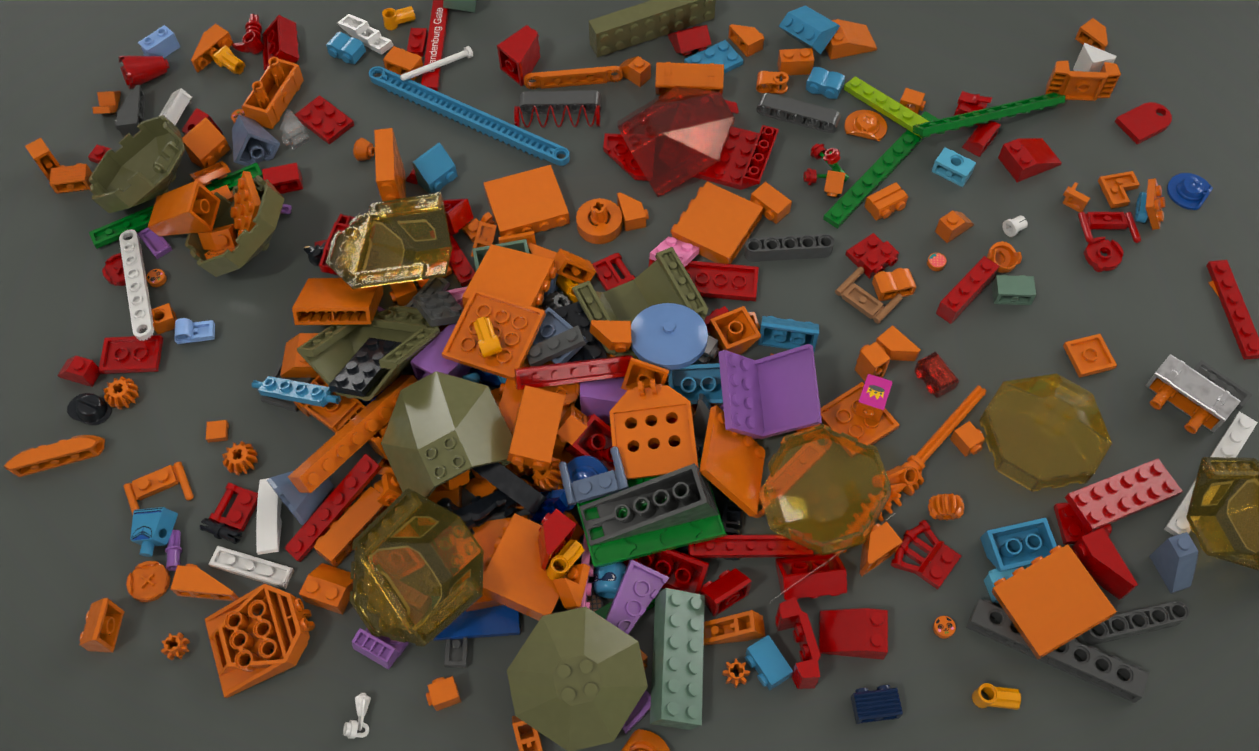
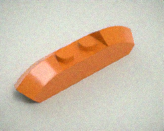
M78 435L68 440H60L57 443L41 445L37 448L32 447L12 457L3 467L14 475L22 477L89 459L102 453L105 439L94 435Z

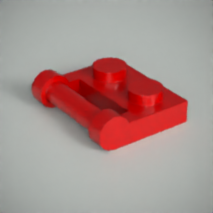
M614 253L592 264L596 270L595 275L605 291L636 278L634 275H631L619 253ZM612 264L617 265V267L625 277L624 279L620 278Z
M227 483L226 491L215 512L211 513L209 520L225 523L229 528L244 532L257 507L258 493L238 487L233 483ZM233 494H237L226 518L222 517Z

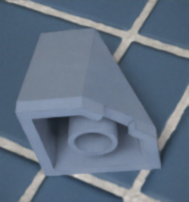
M238 115L232 128L234 162L249 166L256 162L259 163L264 160L273 159L280 146V142L255 120Z
M293 471L267 479L275 493L301 525L306 523L334 487L330 481L331 475L312 493H301L288 478Z
M1188 532L1168 538L1149 556L1171 594L1191 586L1198 563V549Z

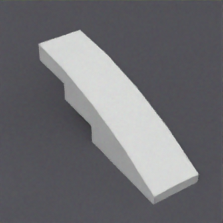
M348 14L337 22L349 35L359 39L365 46L381 55L394 46L390 39L381 36L379 30L370 27L367 21Z
M260 479L256 520L258 555L279 552L282 528L280 517L282 501L267 482V479Z

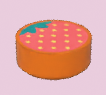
M932 253L927 260V265L933 271H941L944 269L947 260L941 253Z

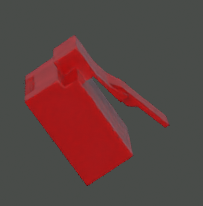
M962 91L954 116L985 109L987 104L991 103L992 97Z

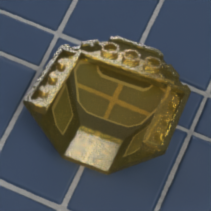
M441 192L372 203L369 206L370 210L363 215H357L349 222V227L342 232L339 230L334 234L326 264L352 289L446 277L452 245Z
M1203 457L1186 516L1190 529L1197 536L1200 547L1206 555L1258 571L1259 461L1255 458Z
M409 488L353 540L352 549L355 550L354 561L351 562L353 590L350 591L349 601L373 636H384L390 638V640L415 643L416 646L424 647L483 596L484 551L460 516Z

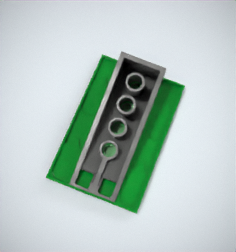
M701 458L698 459V467L694 463L662 476L627 480L628 489L586 502L576 503L595 568L727 535L710 482L699 472Z

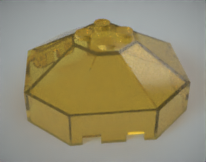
M1057 373L1004 381L979 420L981 427H984L987 435L985 439L989 451L993 453L995 459V469L1030 491H1039L1044 487H1064L1076 482L1079 484L1087 483L1096 472L1112 444L1093 393Z
M824 424L784 436L778 452L774 453L768 463L770 475L759 492L771 531L823 556L864 544L891 495L890 481L877 447L870 444L868 446L858 442L857 438L843 432L839 434Z

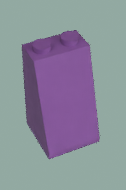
M457 323L449 324L410 361L417 381L436 371L462 378V376L467 375L472 367L445 359L441 355Z
M624 377L580 382L581 412L586 416L595 414L606 424H610L609 411L627 391L621 389Z

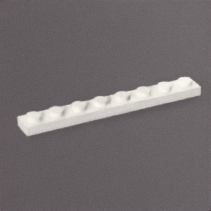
M1239 411L1208 459H1235L1258 422ZM1196 479L1164 528L1173 536L1185 532L1189 534L1200 516L1187 515ZM1219 484L1210 485L1207 488L1200 504H1207Z

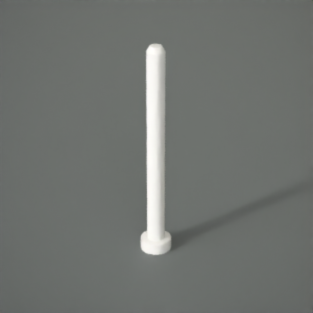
M470 46L464 47V51L402 74L400 79L406 81L464 57L471 58L473 57V51Z

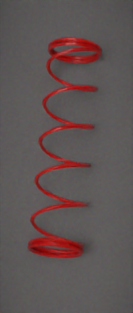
M551 105L548 108V113L544 126H542L540 122L536 106H533L531 119L528 126H526L524 122L520 106L514 107V123L517 127H519L520 123L519 111L524 126L528 128L531 124L535 108L539 124L542 128H544L548 120L550 107L552 110L555 124L558 128L561 127L563 123L566 107L568 110L570 121L573 126L574 124L567 105L564 108L560 126H558L556 122L554 111ZM582 105L574 127L578 125L582 107L588 125L592 127L596 117V126L600 127V106L596 105L593 122L590 125L585 108Z

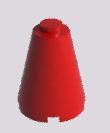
M122 55L118 57L119 63H123V66L120 68L126 84L129 85V89H134L136 85H142L167 73V69L170 68L167 59H164L162 56Z

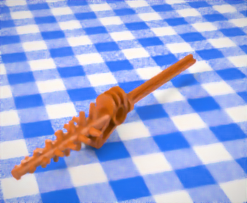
M978 385L916 455H911L902 466H896L874 477V487L883 488L879 495H873L872 493L868 495L872 504L861 505L864 513L856 514L854 517L857 522L853 523L852 526H847L849 532L845 533V537L841 536V541L838 542L837 546L833 547L835 555L854 543L859 535L864 536L863 530L867 526L872 528L875 518L882 522L884 520L882 516L884 509L889 514H892V503H890L892 500L900 507L902 505L899 499L901 491L912 496L915 490L919 489V485L924 483V478L921 475L922 470L925 468L924 463L986 394L985 388Z

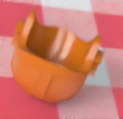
M1001 241L991 246L987 258L1000 266L997 271L998 273H1007L1012 271L1017 264L1021 263L1022 255L1021 252H1016L1011 244Z

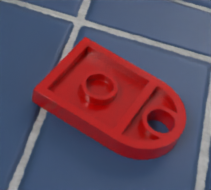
M1148 102L1118 116L1114 122L1136 144H1139L1165 131L1172 121V115L1165 106L1159 103Z

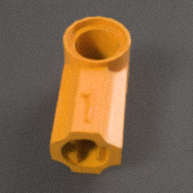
M412 6L398 10L386 8L382 12L384 27L387 30H395L398 28V24L416 19Z
M223 46L212 55V59L219 67L224 66L234 74L239 75L244 71V62L237 58L227 46Z
M558 275L556 280L557 286L568 296L570 301H573V303L578 302L572 288L579 284Z
M478 318L473 324L479 339L478 344L483 358L503 352L490 318Z
M570 539L562 550L552 558L547 568V576L551 580L564 578L569 569L584 553L585 550L582 544L577 540ZM554 566L561 567L562 571L556 570Z
M984 683L973 692L972 701L979 708L996 707L1018 710L1021 703V693L1019 689L995 687L992 684ZM981 691L988 695L989 700L982 697Z

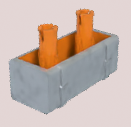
M1171 354L1145 385L1156 393L1155 397L1150 401V405L1154 409L1160 410L1168 401L1191 417L1184 428L1192 434H1195L1201 425L1214 433L1241 402L1231 395L1229 391H1225L1186 365L1184 361H1180Z

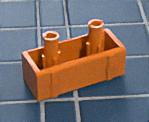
M271 57L268 60L269 66L260 80L252 84L253 90L242 105L247 118L253 119L262 127L273 129L276 123L279 122L283 112L304 82L298 64L276 57Z
M656 62L655 91L656 94L667 95V109H677V95L701 96L700 110H710L711 96L722 97L724 64Z

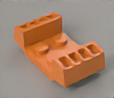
M1057 61L1046 85L1045 94L1053 92L1066 96L1065 100L1095 101L1098 98H1110L1121 76V72L1115 63L1104 62L1100 72L1070 71L1068 61Z
M319 375L310 383L329 387ZM340 396L341 402L339 404L330 402L324 407L294 402L297 408L306 416L312 415L335 434L366 407L357 398H347L346 396Z

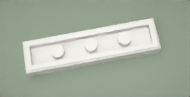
M217 546L209 562L210 567L283 589L287 588L294 569L221 546Z

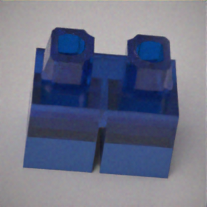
M564 489L540 492L547 499L535 515L530 512L528 519L541 525V521L547 513L552 514L557 508L564 514L565 510H571L575 505H568Z

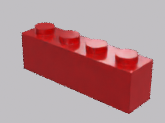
M984 256L943 298L936 314L952 324L995 278L1000 266Z

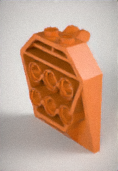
M650 379V387L644 388V383L638 381V387L627 390L609 411L612 447L616 446L619 449L627 480L662 476L694 463L698 467L691 402L670 386L656 384L655 379ZM671 418L677 419L673 424L667 422ZM650 421L657 422L654 426L647 425ZM631 423L637 424L635 428H627ZM673 441L680 442L676 447L670 446V443ZM654 443L659 444L657 449L649 448ZM632 446L639 447L635 452L629 451Z
M263 584L205 618L225 698H229L297 665L310 638L309 631L315 628L314 622L307 620L312 615L311 610L304 609V604L300 598L270 585Z

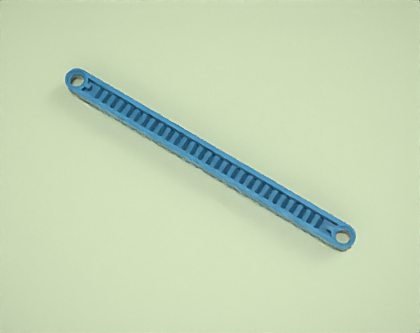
M375 66L369 70V77L372 83L387 89L389 93L398 94L400 98L403 96L405 100L414 101L416 105L425 106L427 110L430 108L432 112L436 111L439 115L441 113L443 117L447 116L450 120L452 118L455 122L459 121L461 125L470 126L472 130L475 128L477 132L481 131L482 134L486 133L488 137L492 136L495 140L504 141L506 145L510 144L511 147L515 146L517 150L521 149L524 153L526 151L529 155L533 154L535 158L538 156L540 160L544 159L558 166H564L570 161L569 151L563 146L410 79L402 81L400 79L401 75L383 67ZM377 73L382 74L380 77H374ZM559 154H564L566 156L563 159L557 158Z

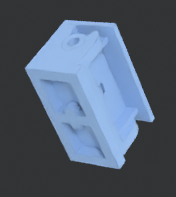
M165 25L138 42L144 56H162L165 58L180 48L175 34Z

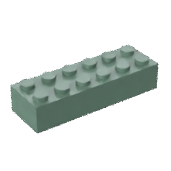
M665 588L655 597L650 724L686 730L702 725L705 595Z

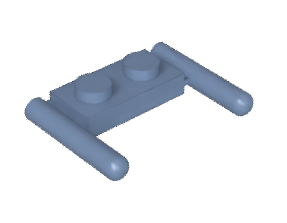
M614 446L610 449L615 471L611 470L573 481V483H571L567 463L564 461L559 463V470L569 506L629 488L618 447Z

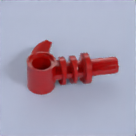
M250 14L249 21L245 25L246 34L242 38L243 42L233 43L232 46L240 52L257 54L264 48V44L260 41L262 25L259 23V16L257 14Z

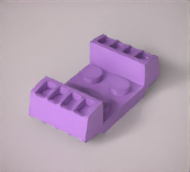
M394 578L392 581L411 608V614L406 622L420 626L433 603L432 598ZM370 626L365 631L360 628L352 640L354 650L388 670L409 643L375 635Z

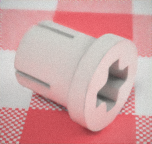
M1020 215L1014 219L1005 220L1002 224L1004 233L1009 237L1017 235L1019 231L1027 228L1026 218Z

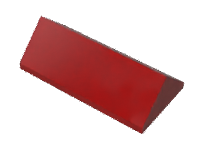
M673 549L633 559L670 577L662 586L664 589L670 588L700 594L701 587L704 585L708 575L709 563ZM626 560V561H622V562H623L626 566H628V563H629L630 560Z

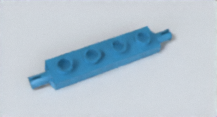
M268 376L263 382L257 380L252 382V388H257L263 396L324 407L330 402L336 404L341 402V397L333 395L330 388L326 386Z

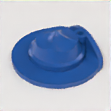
M1192 173L1177 174L1171 178L1167 185V192L1171 200L1177 205L1190 210L1199 209L1213 189L1205 179Z
M587 455L576 457L567 464L571 483L608 472L603 462Z

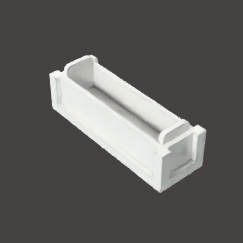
M182 88L173 92L159 116L164 115L176 125L186 106L191 104L192 96Z

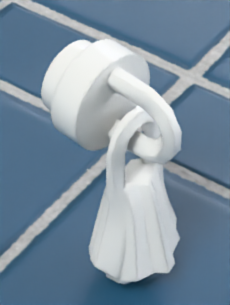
M360 693L355 697L358 722L357 720H350L344 724L343 735L349 739H355V737L363 738L369 733L368 724L363 722L371 701V697L366 693ZM362 727L365 728V732L357 733V730L361 731Z

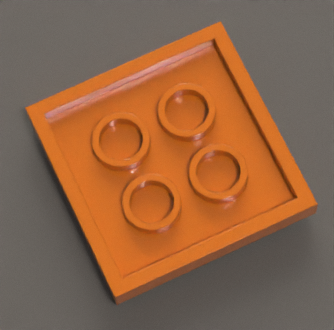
M243 171L242 177L238 179V192L234 194V207H231L230 210L238 236L244 229L250 232L256 225L253 219L257 216L261 203L251 172Z
M863 382L820 408L823 424L852 458L899 428V423L886 408H884L879 422L855 414L864 387Z

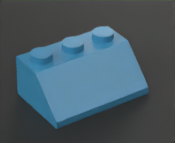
M805 5L788 12L779 27L789 36L821 54L840 25Z
M762 316L761 338L758 341V345L793 349L810 344L813 345V351L815 352L819 336V324L800 322L793 319H780L773 316Z
M719 363L696 364L681 369L669 370V386L687 398L691 405L698 403L700 393L705 395L710 404L723 403Z
M1047 518L988 530L980 537L987 558L1000 572L1032 565L1031 561L1039 556L1045 558L1050 555L1049 551L1057 546Z

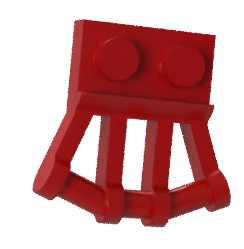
M922 520L918 526L905 531L902 539L903 542L895 552L894 559L891 560V566L915 573L938 590L961 558V555L945 545V542L939 541L930 529L928 522ZM923 532L934 547L932 548L923 542L917 535ZM910 542L927 553V557L923 558L908 547ZM905 554L920 566L903 562V555Z

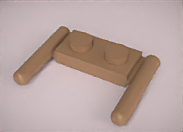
M858 267L835 290V293L838 296H842L843 300L879 324L903 299V296L897 294L886 306H883L882 302L854 283L864 273V268Z

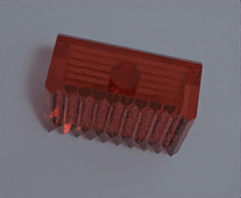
M936 351L919 360L915 366L916 376L926 383L927 390L935 395L936 398L954 390L959 383L958 378Z

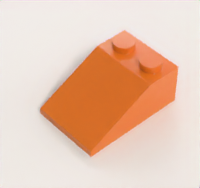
M840 19L831 20L840 25V27L825 47L830 60L877 51V46L867 25Z

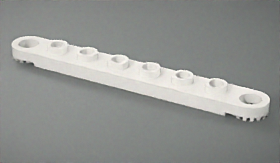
M130 229L120 235L119 241L133 334L138 340L145 341V339L148 340V338L153 336V317L140 237L135 230ZM142 329H147L144 333H139Z

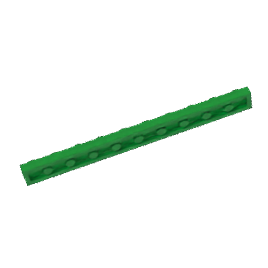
M1053 92L913 125V133L919 134L920 137H930L934 133L943 134L947 130L972 127L976 123L984 124L988 123L989 120H1001L1002 117L1006 116L1014 117L1018 113L1026 114L1030 113L1031 110L1056 107L1058 104L1065 102L1066 96Z
M926 111L921 115V117L928 121L938 120V118ZM907 129L824 215L823 220L838 229L925 137L920 138Z
M256 162L228 174L225 178L215 179L205 187L213 191L227 185L229 190L232 191L234 186L238 185V179L242 177L243 171L251 172L252 178H256L257 175L263 178V174ZM154 205L90 231L89 234L96 249L119 240L120 235L126 230L132 229L139 232L146 229Z

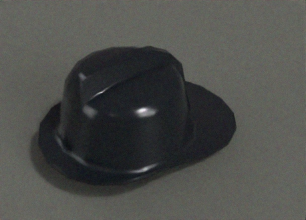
M83 393L74 397L67 407V413L71 418L88 425H99L105 422L112 412V407L104 398L90 393Z

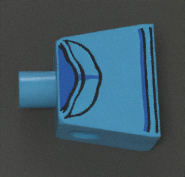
M165 507L134 510L130 539L132 542L141 545L139 555L152 557L155 546H164L168 543L178 513Z

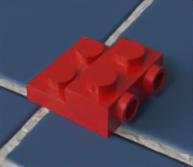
M872 233L846 250L845 255L857 267H863L864 274L870 279L878 272L884 271L886 267L893 266L898 261L899 252L888 241L883 243Z
M1057 503L1054 505L1064 545L1075 544L1080 537L1094 532L1087 531L1069 503ZM1111 524L1099 528H1104L1108 537L1110 536L1112 531Z

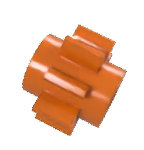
M180 632L177 636L169 633V637L162 641L164 648L161 652L167 655V658L173 660L174 657L182 659V656L190 651L187 649V644L190 641L184 638V635Z
M735 658L732 664L726 662L725 666L728 670L722 672L723 676H727L726 684L731 682L735 688H737L740 682L745 685L747 681L744 676L750 675V671L745 670L746 662L741 664L737 658ZM733 670H737L739 677H735Z

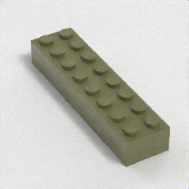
M650 0L589 20L590 46L598 58L715 18L716 0Z

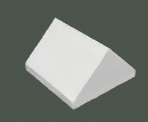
M1084 43L1073 70L1100 72L1104 62L1114 63L1117 56Z

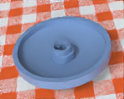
M662 303L650 306L641 311L631 324V348L634 354L643 362L667 370L681 369L693 364L703 355L707 346L708 330L704 320L695 311L680 304Z

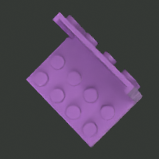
M806 344L758 360H753L727 350L718 352L726 430L764 439L822 424L813 345Z

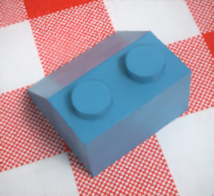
M437 143L412 162L418 185L431 196L458 176L454 162L440 143Z

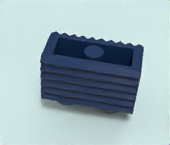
M890 685L879 686L877 690L869 691L868 688H859L851 696L856 724L899 719L903 715L898 689L890 688Z

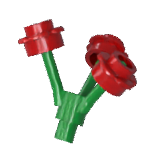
M815 144L811 148V156L817 160L823 158L832 168L831 171L845 172L838 164L840 160L838 149L829 148L826 150L824 144ZM808 168L803 174L804 182H807L808 185L815 184L817 178L827 177V174H817L816 170ZM845 174L844 182L849 178L847 174Z

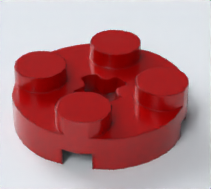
M1106 237L1094 238L1084 250L1086 261L1097 272L1116 269L1124 255L1123 249L1118 242L1105 240ZM1101 251H1102V253H1107L1108 255H1107V256L1101 255Z

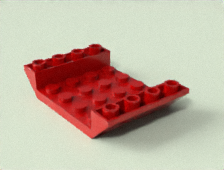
M680 104L659 153V158L676 173L743 190L759 184L779 129L762 125L760 133L698 118L696 117L697 108Z

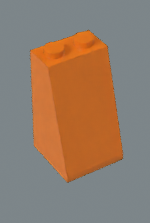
M193 181L157 196L148 228L158 236L212 231L221 200L199 181Z
M525 385L518 408L507 461H511L512 464L518 466H532L533 469L539 471L548 470L565 395Z

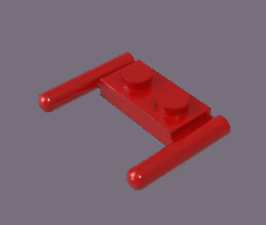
M1124 212L1078 213V218L1088 243L1094 240L1090 229L1116 230L1126 229L1127 227H1129L1133 241L1135 243L1141 241L1131 212L1125 214Z

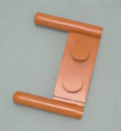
M176 462L173 466H166L133 480L132 483L124 484L123 487L132 515L134 510L140 509L137 500L141 501L176 486L179 482L185 499L188 501L193 499L194 496L182 462Z

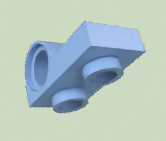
M187 318L177 319L175 321V342L177 344L215 340L214 321L193 322Z

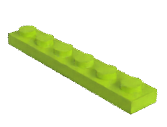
M856 76L844 84L846 92L912 133L913 125L930 122Z

